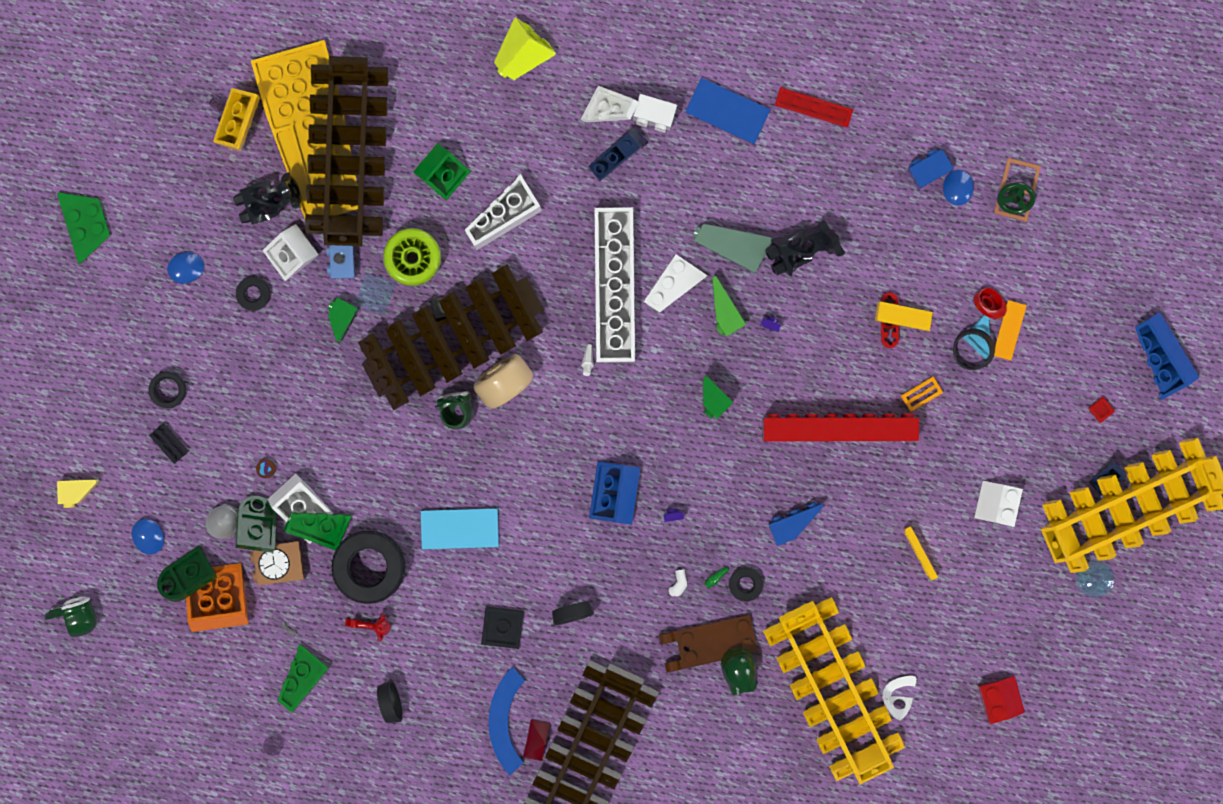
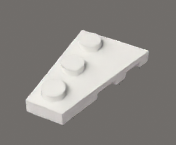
M598 86L581 120L584 122L630 120L639 102Z
M675 255L644 303L660 313L708 275L678 255Z

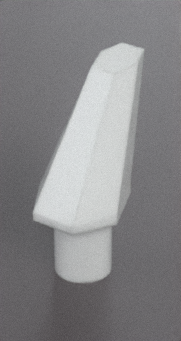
M592 344L587 345L581 365L583 367V375L589 376L591 369L594 367Z

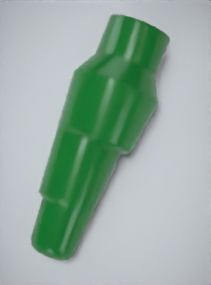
M726 566L708 577L704 585L708 589L715 586L729 571V568Z

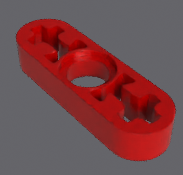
M886 293L880 299V302H884L888 296H891V299L895 301L892 304L898 305V298L893 293ZM881 322L882 345L886 348L895 347L899 342V326H887ZM884 328H895V332L891 331V337L895 338L891 345H888V342L884 340L888 337V331L884 332Z

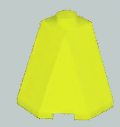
M516 17L512 21L494 61L498 68L497 72L504 78L508 76L513 80L556 54L544 38L541 39L539 35L533 32L534 29Z

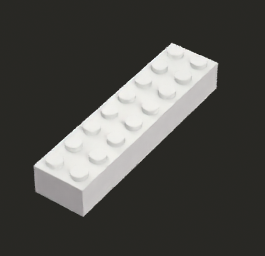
M633 207L595 208L596 363L635 362Z

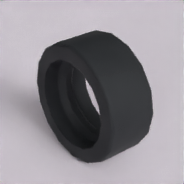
M162 372L155 375L148 387L152 402L162 408L178 406L186 395V385L183 379L171 372ZM164 379H171L178 385V395L172 401H163L156 393L158 383Z

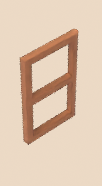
M1008 158L1000 190L1005 186L1010 163L1036 169L1032 189L1035 192L1041 165ZM996 202L994 214L1022 220L1023 222H1027L1030 210L1025 212V216L1022 217L999 211L998 202Z

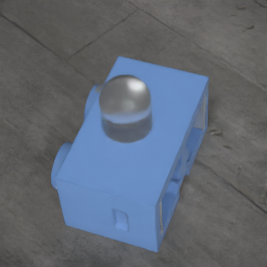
M326 245L327 256H330V264H327V275H331V279H355L354 246Z

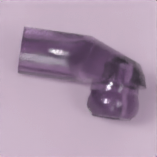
M213 97L209 104L221 114L217 119L220 122L225 105L216 97Z

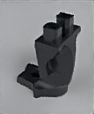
M289 172L281 177V182L274 188L271 187L272 181L267 180L241 189V193L233 197L236 206L245 204L247 210L239 214L241 223L251 222L252 225L267 221L280 214L279 210L286 205H291L293 209L301 208V192L296 180ZM262 187L267 189L263 194L258 193V190ZM275 194H279L282 197L280 202L274 201L273 196ZM270 207L272 212L267 214L264 209Z
M822 220L815 227L798 229L789 235L771 239L772 246L765 250L768 259L771 261L776 258L778 259L777 262L771 264L772 272L777 276L784 272L792 276L798 267L811 262L812 256L818 251H827L828 254H835L838 257L845 254L841 247L839 236L828 227L825 220ZM806 241L811 242V246L805 248L803 245Z

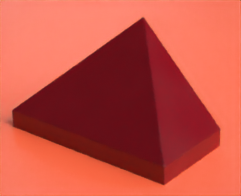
M531 719L523 757L542 761L550 723Z

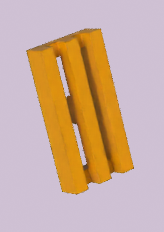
M933 376L900 397L909 412H912L942 394L943 391ZM931 382L934 384L933 386L929 387L928 389L924 390L923 392L919 393L913 398L907 400V396L911 395L912 393L916 392L917 390L921 389ZM935 388L937 389L938 392L934 393L933 395L929 396L928 398L924 399L923 401L919 402L913 407L910 405V403L914 402L915 400L919 399L920 397L924 396L925 394L929 393Z

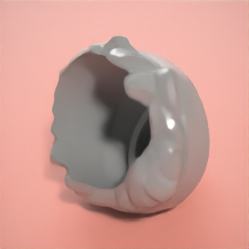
M227 504L211 509L206 519L208 534L216 539H230L234 537L238 510Z

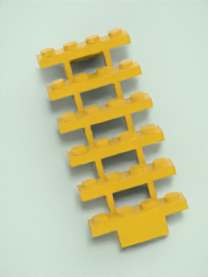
M1198 437L1184 439L1179 442L1185 461L1178 467L1171 450L1159 451L1151 455L1158 470V473L1151 479L1143 462L1128 464L1124 467L1131 484L1124 491H1122L1116 475L1103 476L1097 479L1103 498L1096 504L1088 487L1073 489L1069 492L1076 508L1069 516H1067L1061 499L1046 501L1042 504V507L1049 522L1041 528V531L1054 562H1066L1070 573L1084 572L1089 569L1084 555L1093 550L1098 561L1109 560L1117 556L1111 543L1121 538L1125 548L1140 547L1144 542L1139 530L1144 527H1149L1152 536L1165 535L1171 532L1166 517L1176 514L1179 524L1195 522L1199 518L1193 505L1203 501L1207 512L1222 510L1223 471L1217 456L1206 457ZM1189 471L1198 489L1191 497L1181 476ZM1162 483L1171 502L1164 509H1162L1154 487ZM1136 496L1143 512V516L1136 522L1126 501ZM1107 508L1116 526L1109 534L1099 514L1100 511ZM1078 521L1082 522L1089 539L1081 547L1072 528V524Z
M833 598L823 600L817 605L811 601L778 617L780 623L770 626L763 633L770 647L788 638L793 650L783 653L776 659L783 674L801 665L806 675L805 678L796 680L789 685L796 700L814 692L820 703L808 708L803 714L809 727L828 720L833 730L816 739L822 754L824 755L841 747L846 756L845 759L836 761L833 765L829 766L836 782L854 773L860 785L893 769L894 766L889 756L904 749L905 746L899 733L889 735L884 740H881L876 731L877 728L892 720L885 705L868 713L863 704V701L879 694L872 678L861 682L857 686H854L850 678V674L864 668L865 664L859 651L841 659L836 649L852 640L846 625L836 627L830 632L827 631L824 625V620L839 613ZM818 624L823 635L798 647L793 635ZM831 651L837 662H833L829 666L811 674L806 662ZM845 678L850 689L844 690L842 693L824 701L819 690ZM858 705L863 716L837 728L832 717ZM871 731L876 743L851 755L846 743Z

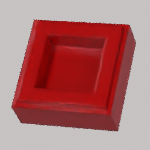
M1101 397L1088 408L1099 423L1115 412L1104 397Z

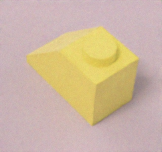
M57 481L58 504H63V508L75 507V504L81 503L99 484V481Z

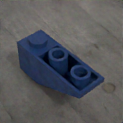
M636 128L628 132L588 167L596 178L601 181L639 152L648 142Z

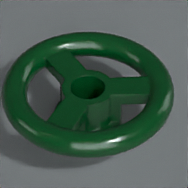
M1020 182L1005 185L997 196L999 207L1006 213L1014 215L1029 211L1034 206L1036 200L1034 190L1029 185ZM1024 190L1030 195V201L1027 205L1023 201ZM1008 191L1009 196L1003 197L1004 194ZM1012 202L1018 204L1020 209L1009 208L1004 203Z

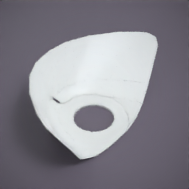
M915 676L897 678L889 682L883 690V701L886 708L899 721L907 715L913 698L891 696L892 692L903 686L915 687L917 680ZM898 699L903 700L906 704L905 708L896 709L893 705L894 701Z

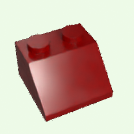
M1015 676L978 685L989 724L1005 721L1025 713Z

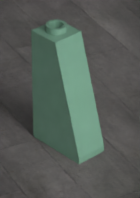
M703 224L701 228L697 226L693 234L695 243L754 274L766 254L765 250L770 246L771 239H773L767 236Z

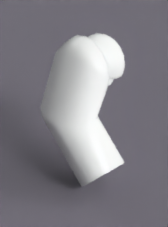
M685 569L675 571L677 582L669 588L671 596L678 597L686 589Z

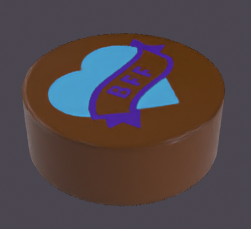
M263 459L258 462L256 472L260 477L270 478L275 474L276 466L273 461Z

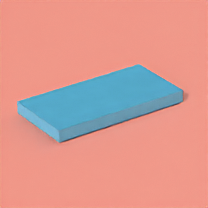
M498 509L421 511L422 549L499 547Z

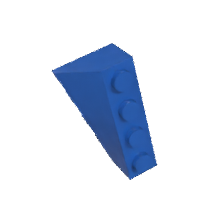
M1160 312L1135 327L1142 349L1146 351L1148 366L1152 368L1154 373V383L1158 385L1161 392L1159 393L1160 400L1180 391L1200 378Z

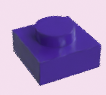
M767 316V319H762L760 326L779 332L781 324L778 323V319Z
M678 508L669 509L667 514H663L664 522L684 519L683 512H678Z

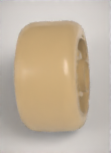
M512 354L486 370L475 381L474 390L486 407L495 409L521 393L532 382L533 373L521 356Z

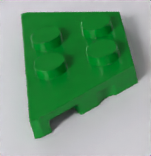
M57 193L77 262L81 264L110 237L100 200Z

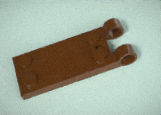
M750 615L658 635L660 644L677 641L681 659L664 663L666 673L721 661L726 652L735 648L747 649L752 654L758 653ZM685 646H689L688 651L684 650Z

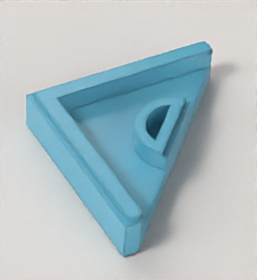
M983 315L972 328L983 330L990 336L989 317ZM972 334L962 337L986 361L988 360L989 347L982 337Z

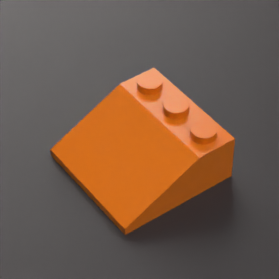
M241 563L212 567L217 578L186 598L187 621L191 632L249 624Z

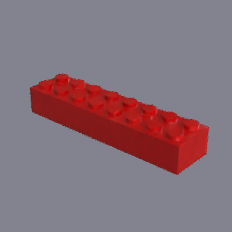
M767 414L766 418L762 419V442L919 441V418H914V414H901V418H895V414H882V418H876V414H862V418H856V414H843V418H837V414H824V418H818V414H806L805 418H798V414H787L786 418H779V414Z

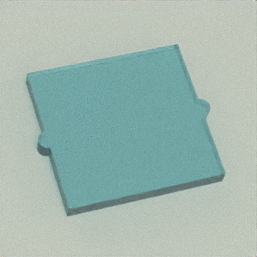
M366 273L355 305L366 308L368 312L374 311L385 315L395 283L384 280L381 276L378 278Z

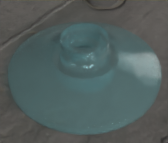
M1087 561L1089 569L1084 572H1077L1076 574L1077 586L1088 597H1102L1109 593L1114 585L1113 570L1104 561ZM1095 575H1098L1100 578L1097 583L1093 581Z

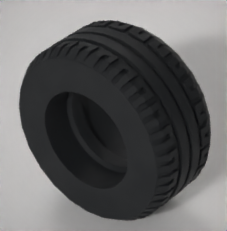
M373 530L356 532L339 544L332 557L331 572L335 585L344 596L357 603L373 604L389 598L398 590L404 579L406 570L404 554L397 542L382 532ZM363 549L378 551L386 561L387 569L385 576L374 585L359 583L351 573V561L355 554Z

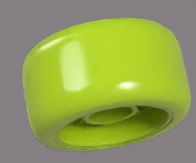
M407 228L396 232L387 241L383 251V263L387 273L396 282L410 287L420 286L432 280L439 271L441 251L438 243L429 233L417 228ZM410 253L418 255V260L415 263L408 262L407 258Z

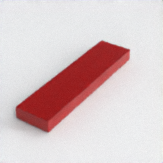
M782 87L779 89L774 105L848 128L853 112L851 108Z

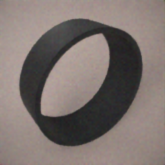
M976 328L961 332L953 344V355L956 362L967 370H979L986 367L992 361L995 354V345L992 338L985 331ZM966 335H978L988 344L989 357L981 367H967L956 356V344Z
M589 601L567 605L552 611L554 625L566 624L594 615Z
M391 680L377 687V699L384 721L386 723L401 722L403 710L395 683Z

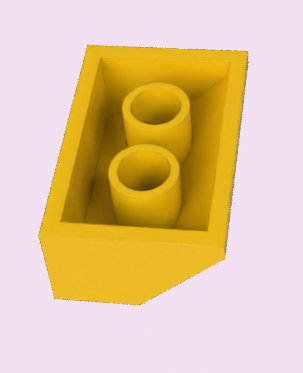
M231 88L213 140L214 143L235 151H242L260 100L257 94Z

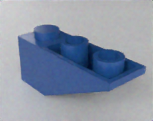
M818 502L807 505L808 509L800 512V509L789 512L790 516L786 518L778 516L771 519L772 523L768 524L776 546L796 539L824 507L823 504L818 505Z

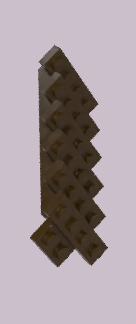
M329 56V65L311 64V84H328V95L310 94L309 99L310 114H327V125L309 124L308 128L309 144H326V155L308 154V173L325 174V185L307 184V203L324 204V215L306 214V233L323 234L324 245L362 246L364 235L383 236V217L364 216V206H384V187L365 186V177L385 176V157L366 156L367 146H386V127L367 126L368 116H387V97L368 96L369 86H388V67L368 66V57ZM335 85H361L362 96L334 95ZM334 114L361 115V126L333 125ZM333 144L360 145V156L332 155ZM332 174L359 175V186L331 185ZM331 204L358 205V216L330 215Z
M507 264L491 273L500 291L490 295L480 278L465 287L473 305L463 309L455 292L438 301L447 317L446 319L436 323L428 306H425L412 314L420 330L419 333L409 336L400 319L385 328L393 346L382 350L374 333L359 341L358 344L367 359L362 363V366L378 396L385 395L394 411L409 402L402 385L411 380L421 397L436 388L428 373L429 371L439 367L448 383L463 374L455 359L456 357L465 353L473 369L490 360L482 346L483 343L492 339L499 354L502 355L516 347L508 330L519 325L526 341L542 334L543 331L535 316L542 313L544 309L528 278L525 277L516 281ZM501 296L504 297L515 318V321L506 325L493 300ZM474 310H477L489 333L481 338H478L466 315ZM449 323L462 346L461 349L451 352L439 329ZM422 337L436 361L427 366L424 365L413 344L414 341ZM397 351L409 376L400 380L397 379L386 358L387 355Z
M589 660L582 676L599 683L595 695L577 687L570 700V704L587 711L582 722H579L573 717L564 715L557 731L574 738L570 750L552 742L545 755L546 759L562 766L559 774L555 777L548 772L539 770L532 784L549 793L545 804H551L554 795L572 804H609V801L592 793L597 782L612 789H615L622 774L614 769L605 767L608 758L612 755L625 762L628 761L634 746L619 740L618 736L622 728L638 735L641 733L647 719L639 714L630 712L635 700L652 708L659 691L643 685L645 679L623 670L619 666L609 663L606 668L597 662ZM604 686L629 697L625 709L606 701L604 698H599ZM591 714L617 725L613 737L608 733H603L587 725ZM579 741L605 752L600 764L574 752ZM567 768L592 779L588 791L576 787L566 780H562ZM528 797L524 801V804H541L537 800Z

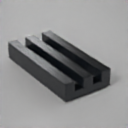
M162 423L149 435L174 464L189 452L165 423ZM162 429H164L168 433V435L176 442V444L183 450L182 453H180L174 447V445L166 438V436L161 432ZM156 434H158L163 439V441L171 448V450L177 455L176 458H174L172 454L164 447V445L156 438Z

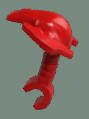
M380 612V618L376 623L354 619L345 620L346 627L374 630L377 635V642H381L383 635H387L391 630L390 623L385 620V614Z

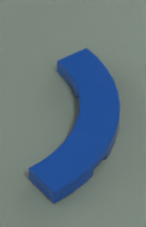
M513 667L500 681L489 710L491 744L498 761L509 776L524 763L515 751L508 731V714L511 702L520 686L526 681Z

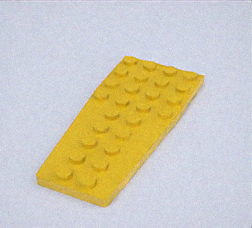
M325 40L251 60L265 114L285 168L299 186L302 198L301 211L304 219L306 214L324 215V204L307 203L306 187L307 184L325 185V174L308 173L307 164L308 154L326 155V144H309L308 132L309 124L327 125V114H310L309 100L310 94L328 95V84H311V64L329 65V53ZM335 85L334 95H340L338 85ZM334 114L333 125L346 126L345 116ZM333 144L332 155L352 156L350 145ZM332 174L331 185L358 186L356 175ZM331 204L330 215H342L358 210V205Z

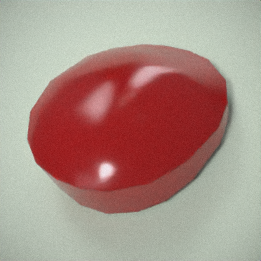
M987 287L974 294V304L983 315L993 319H1000L1005 316L1007 312L1006 303L996 290Z

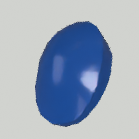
M955 170L946 176L943 185L946 200L952 205L958 206L967 203L971 199L973 181L968 173L963 170Z
M191 252L177 254L168 263V275L173 281L178 283L193 282L204 271L203 260L200 256Z
M142 519L133 526L131 536L138 550L148 555L155 554L162 549L164 535L161 528L154 521Z

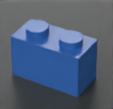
M934 149L926 154L928 158L922 161L918 158L910 163L911 167L908 169V172L918 189L953 170L943 149L940 151Z

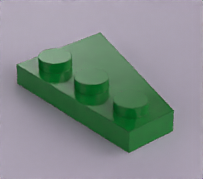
M291 512L284 531L336 551L351 519V515Z
M301 644L298 645L296 656L291 663L289 674L284 681L277 700L291 713H294L329 670L327 665Z

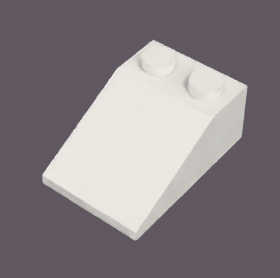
M294 474L268 498L271 508L286 522L291 512L334 514L297 474Z

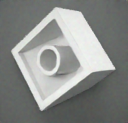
M296 224L281 232L262 250L284 281L311 263L319 255Z
M982 481L974 518L1014 527L1023 489Z

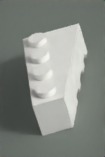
M521 174L465 229L476 250L542 211Z

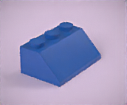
M597 461L589 518L632 525L640 468Z

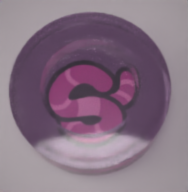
M270 736L264 741L263 748L268 755L275 756L282 751L283 743L280 738Z

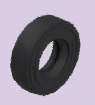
M248 277L238 284L236 299L242 308L249 311H257L267 305L270 299V290L264 280L258 277ZM255 286L260 290V297L256 301H250L246 298V290L249 287Z
M744 567L737 569L729 579L731 594L740 601L749 602L755 600L763 590L762 577L752 568ZM749 577L753 581L752 590L749 592L741 591L738 586L740 579Z

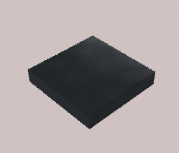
M486 606L481 645L519 649L524 611Z

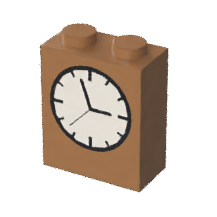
M300 541L275 544L273 553L255 550L250 552L251 563H255L253 580L257 582V586L305 579Z

